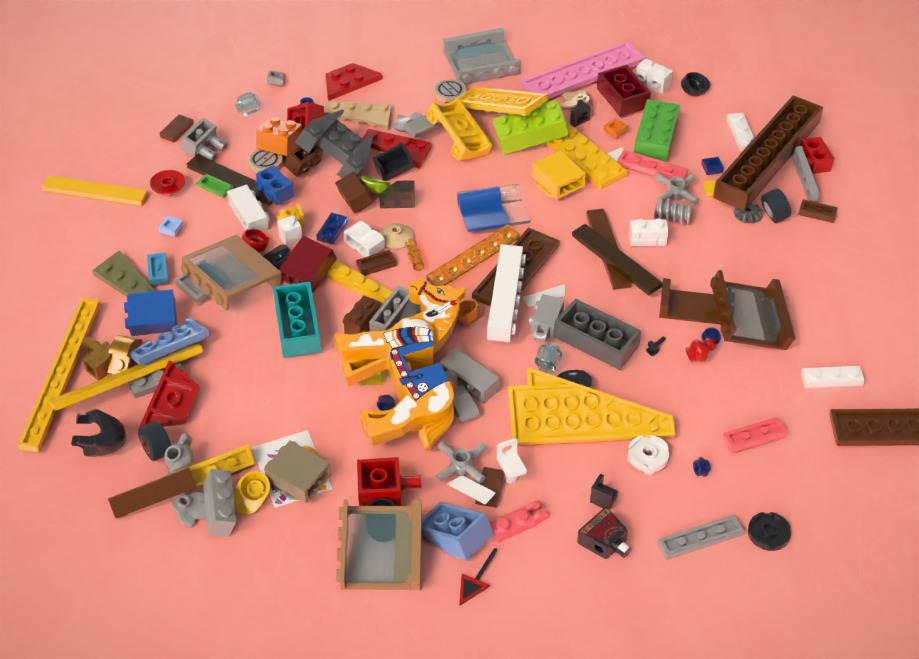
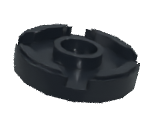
M760 512L754 515L749 522L748 536L755 546L763 550H780L786 547L790 541V524L783 516L777 513L770 512V514H764V512Z

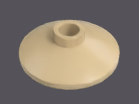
M389 224L379 231L384 236L385 247L388 249L399 250L406 248L414 240L412 229L404 224Z

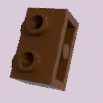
M316 145L308 153L299 146L288 154L284 166L296 177L301 173L305 174L313 165L317 166L321 162L324 150Z
M353 172L335 182L340 195L354 214L372 204L370 199L372 194L367 186L363 187L365 184L361 177L357 178Z
M363 295L354 304L353 309L344 316V333L354 335L369 332V321L380 309V302Z

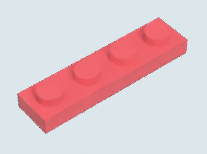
M627 150L622 151L617 161L622 167L652 176L660 173L669 180L673 177L685 179L688 174V168Z

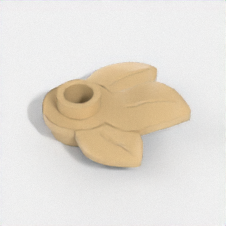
M578 90L577 92L568 91L562 94L565 101L560 104V107H577V101L580 99L589 105L590 97L587 96L588 93L584 90Z

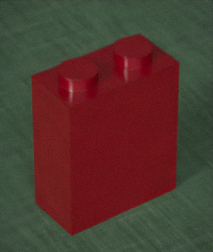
M303 235L279 268V271L282 272V280L287 284L310 282L312 293H314L337 260L333 249Z

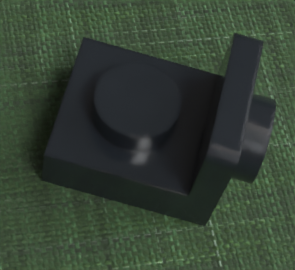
M581 99L577 101V108L571 111L570 124L573 127L590 120L591 107Z

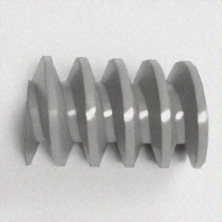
M661 197L657 201L654 218L659 214V219H663L666 215V221L673 217V222L676 223L680 218L681 224L687 220V225H689L693 208L690 202L685 207L684 201L680 205H677V200L670 204V198H668L664 203L663 197Z

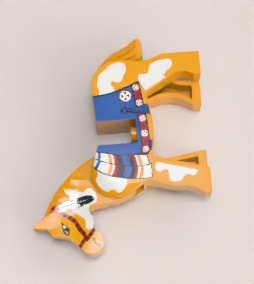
M421 279L412 280L408 285V298L412 303L420 305L422 312L400 320L386 331L362 332L354 335L334 334L335 346L341 360L342 372L347 386H351L384 370H389L393 388L400 400L390 410L359 411L366 438L369 437L372 446L403 437L406 433L418 432L424 450L428 451L452 424L454 418L453 388L441 364L433 365V354L440 350L452 333L458 318L460 301L466 294V287L454 289L449 284L447 286H434Z

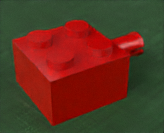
M399 457L357 459L359 506H368L370 502L378 498H387L393 501L396 506H402L401 491L403 489L422 488L421 475L402 476L400 474Z

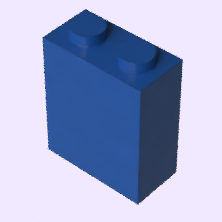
M173 289L127 294V302H124V311L128 313V318L124 320L125 328L129 329L131 336L172 332V327L177 325Z

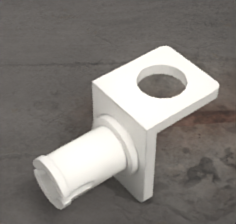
M516 438L497 445V461L505 473L504 479L510 484L517 482L518 476L527 473L524 464L517 454L518 441ZM512 445L511 449L502 452L506 446Z

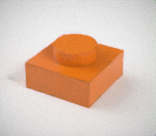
M614 118L604 125L603 131L617 138L627 131V125Z

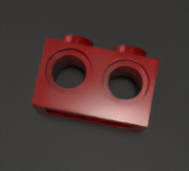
M822 137L802 139L800 146L803 148L812 174L831 172L834 157Z

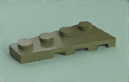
M120 250L92 270L95 277L126 297L127 294L155 291Z

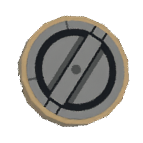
M455 79L441 80L434 87V96L443 103L445 101L450 103L466 93L465 84Z
M257 149L249 155L248 163L250 169L258 173L272 165L279 170L283 159L280 154Z

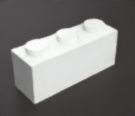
M247 185L227 191L229 205L244 229H257L262 232L269 230V215L263 211V206L260 201L256 200L253 190L251 191Z

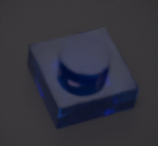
M719 157L702 159L701 165L706 175L723 173L724 167Z

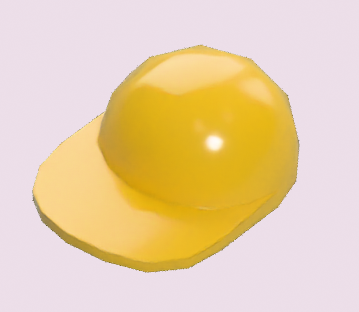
M251 471L240 479L233 490L234 506L238 513L250 515L260 508L270 491V482L265 474Z

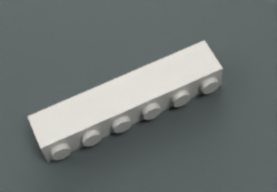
M502 244L500 246L487 327V340L510 342L511 335H515L516 323H513V320L517 321L518 309H515V306L519 307L520 295H517V292L521 293L522 281H519V279H523L524 268H521V265L525 266L526 255L522 254L523 247Z

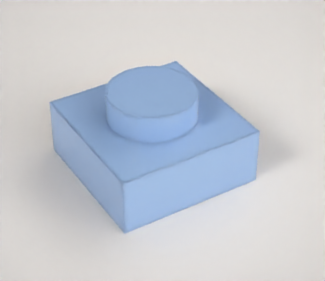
M167 216L158 227L159 232L176 237L184 223L183 220Z

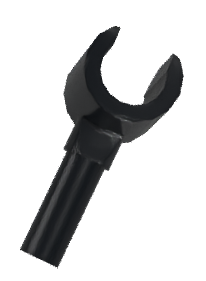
M662 336L655 342L649 341L646 351L651 356H655L660 350L658 345L664 342L666 338Z

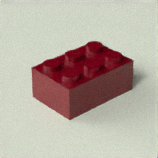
M628 65L598 73L597 90L620 117L645 109L647 99L650 100L651 92Z

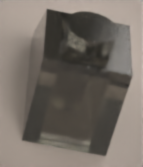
M396 181L380 194V209L415 208V181Z

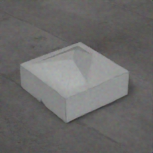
M269 70L266 83L283 85L285 73Z

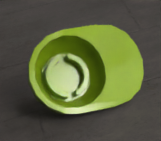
M368 176L361 177L365 181V186L374 194L384 193L390 185V182Z

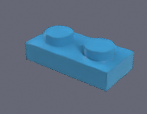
M166 253L147 254L150 285L169 283Z

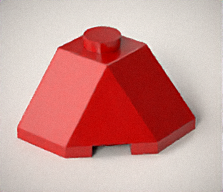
M310 102L287 108V121L292 120L302 124V130L312 120L324 116V106Z

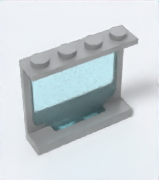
M503 27L443 38V53L456 80L469 84L520 74L521 60H514L504 42L505 31Z

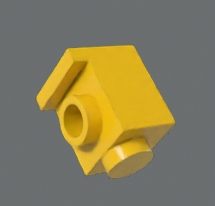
M296 204L294 208L279 210L277 221L294 215L300 223L301 229L305 228L304 215L300 204Z

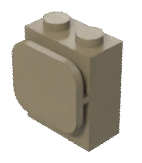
M291 440L279 449L278 454L268 461L264 468L265 475L276 491L292 500H301L306 504L332 475L329 461Z

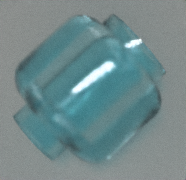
M249 91L237 97L235 106L238 113L242 112L243 115L247 116L257 112L261 104L256 93L253 94Z
M547 342L539 346L534 362L542 372L548 373L549 371L557 370L562 358V352L558 345Z

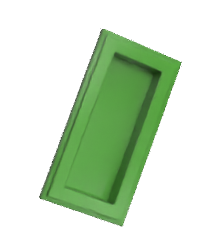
M207 173L196 182L198 187L222 198L228 195L227 191L234 188L233 185Z

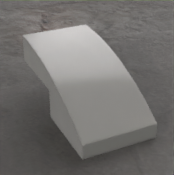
M464 386L453 388L454 414L462 422L480 416L476 404Z

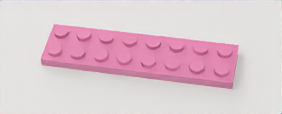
M625 41L523 79L520 86L526 92L547 94V98L551 99L597 81L599 72L623 65H628L629 68L639 65L646 57L632 44Z

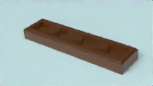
M188 467L109 497L108 501L116 519L195 489L197 486Z

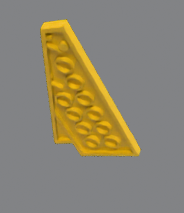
M532 368L526 369L527 385L508 386L512 439H517V446L633 440L642 435L649 438L651 435L659 438L675 437L672 415Z

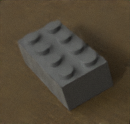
M575 298L555 320L554 337L620 370L639 347L641 330Z

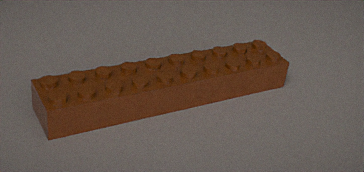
M792 95L715 183L713 198L745 211L794 154L796 146H800L802 139H806L820 123L823 106Z

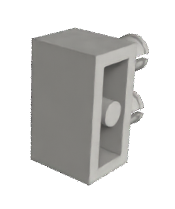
M203 117L182 137L181 150L191 157L201 154L213 161L218 153L207 146L211 144L223 152L227 148L228 143L216 136L217 126Z

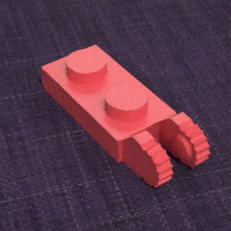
M535 500L527 506L489 523L494 537L500 543L535 527L536 524L546 520L550 514L546 509L536 512L541 509L543 504L540 500Z

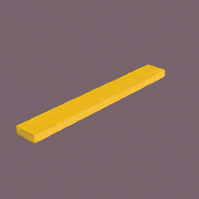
M192 343L182 350H176L165 357L154 359L149 364L136 365L48 400L50 407L58 411L163 369L169 360L175 364L203 352L202 346Z

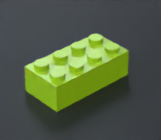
M557 100L542 104L540 108L534 109L527 116L507 114L492 119L503 155L568 136L566 121Z

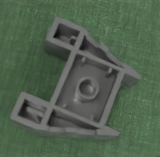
M343 109L312 120L302 130L295 143L308 153L318 145L343 165L337 173L339 177L343 178L352 172L358 177L367 164L374 133L371 132L363 140L358 134L346 127L345 124L339 121L344 112Z

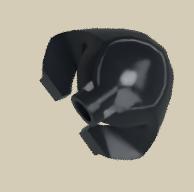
M99 409L77 413L76 424H91L94 422L100 427V433L97 435H73L71 445L82 448L84 456L97 457L111 454L124 445L126 430L123 423Z

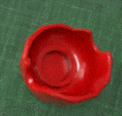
M245 229L242 235V239L258 253L264 251L268 246L269 237L260 230Z

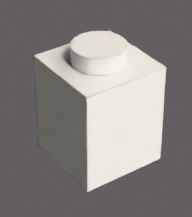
M292 215L278 220L279 237L282 242L288 247L297 244L302 237V229L296 217Z

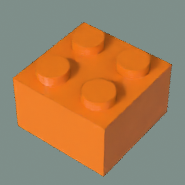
M270 117L256 130V148L288 156L298 146L295 142L302 132V124L292 120H282L279 117Z

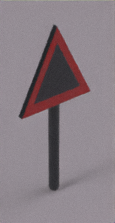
M497 548L492 550L475 579L465 574L461 575L459 606L490 587L489 584L479 581V579L496 554Z

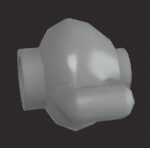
M183 433L178 443L168 447L165 452L164 462L168 468V475L189 467L193 463L194 456L190 448L193 439L187 433Z

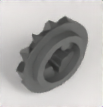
M751 203L745 211L735 207L734 216L744 223H755L762 218V209L758 205Z

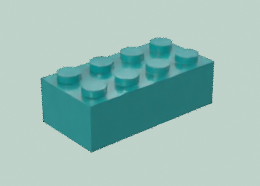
M305 282L273 287L283 358L321 353L320 335L311 283Z

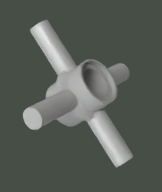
M660 173L655 175V179L667 186V191L657 197V201L661 197H663V202L668 198L681 200L684 197L694 205L698 203L699 199L686 191V186L697 179L695 174H691L685 179L673 177L670 180Z
M444 442L438 445V448L451 458L450 465L435 475L439 482L453 473L458 476L470 474L479 483L484 482L486 477L472 466L473 459L487 450V446L484 443H481L470 452L464 448L454 451Z

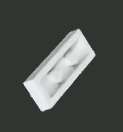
M743 113L727 114L726 120L739 150L743 151L754 139L753 133Z
M860 366L802 368L801 370L805 388L863 386L865 381Z

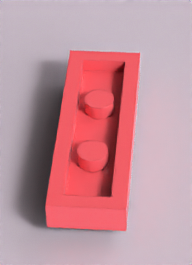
M775 417L724 432L722 439L730 452L733 453L784 438L787 435V430L779 418Z

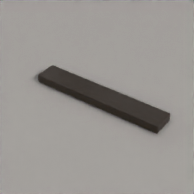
M199 154L186 163L188 169L201 175L207 173L233 185V189L247 185L251 191H254L256 200L267 205L273 203L267 199L262 191L257 189L256 180Z
M587 224L572 231V237L648 296L662 287L663 282Z

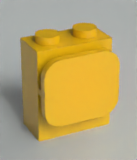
M561 150L534 162L532 166V177L536 180V186L548 197L559 199L585 187L586 173Z

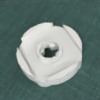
M644 435L638 436L629 444L627 459L636 469L643 471L647 475H652L655 471H659L667 465L669 448L666 442L657 436L651 435L650 438L644 437ZM644 452H647V453L652 452V455H651V456L645 455Z

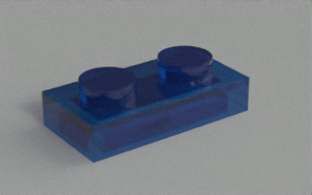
M331 212L316 235L317 241L333 245L348 223V217Z

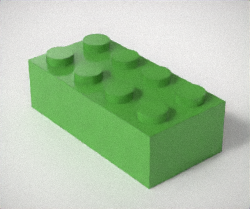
M647 99L635 139L634 153L667 162L678 122L679 104Z

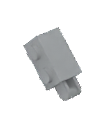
M542 294L540 301H536L535 314H531L529 325L532 326V339L546 342L547 338H554L555 320L563 313L564 299Z

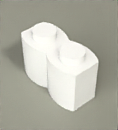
M362 221L357 222L344 231V241L346 244L356 249L363 257L377 254L385 248L384 236L372 230L369 224Z

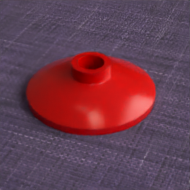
M176 170L160 171L150 179L151 189L158 194H173L181 190L185 185L184 175Z

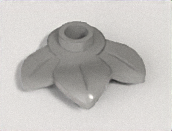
M417 111L412 113L410 117L397 114L396 122L392 123L391 126L395 130L406 131L404 129L405 123L417 119L421 115Z
M193 492L189 495L179 494L174 497L172 507L178 513V519L182 524L192 527L195 519H206L204 493Z

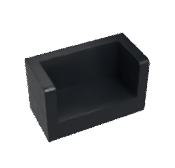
M403 142L372 158L376 171L383 181H387L414 167L410 152Z

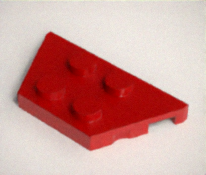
M355 63L347 64L325 73L328 100L330 101L383 79L382 73Z
M170 360L165 367L140 423V427L153 421H159L163 427L183 424L187 421L200 387Z

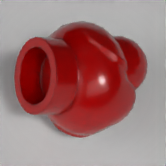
M712 338L705 339L703 343L698 339L693 340L690 346L685 348L691 362L696 360L700 362L706 361L709 351H713L716 348V342Z

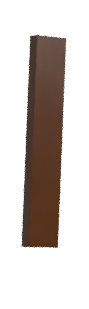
M604 209L587 210L586 217L590 228L618 248ZM603 261L613 290L631 288L632 282Z

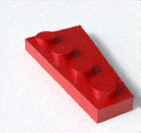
M368 129L362 138L365 140L373 132L371 148L380 152L403 142L410 152L415 167L419 169L431 149V142Z

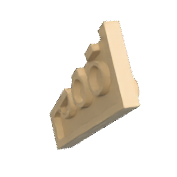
M335 101L325 103L324 116L343 109L344 112L339 119L340 121L348 119L354 124L362 122L367 123L369 127L381 126L383 130L389 129L391 104Z

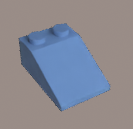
M444 502L438 503L422 518V536L450 556L466 561L494 534L485 513Z

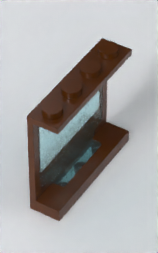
M718 270L715 276L712 277L710 286L713 290L717 316L720 320L724 341L787 350L796 338L779 279H772L769 285L763 288L726 282L722 270Z

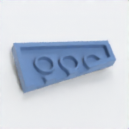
M188 318L185 320L186 324L172 327V332L158 335L155 342L148 341L130 352L131 357L140 365L149 364L154 359L165 357L176 350H182L192 343L201 342L204 338L210 336L209 331L192 318Z

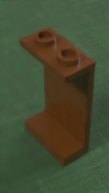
M663 278L659 318L720 325L713 294L670 289L671 279ZM727 289L730 304L733 305L734 293Z

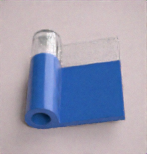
M519 183L457 192V204L467 232L531 223L522 202V197L525 196L524 187L520 186Z

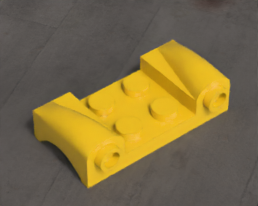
M459 98L444 105H439L432 101L426 114L427 120L432 124L439 122L443 124L454 140L451 149L453 157L457 160H467L488 155L493 145Z

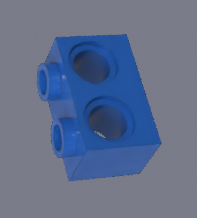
M274 165L256 173V187L266 195L268 200L279 205L294 197L293 183Z

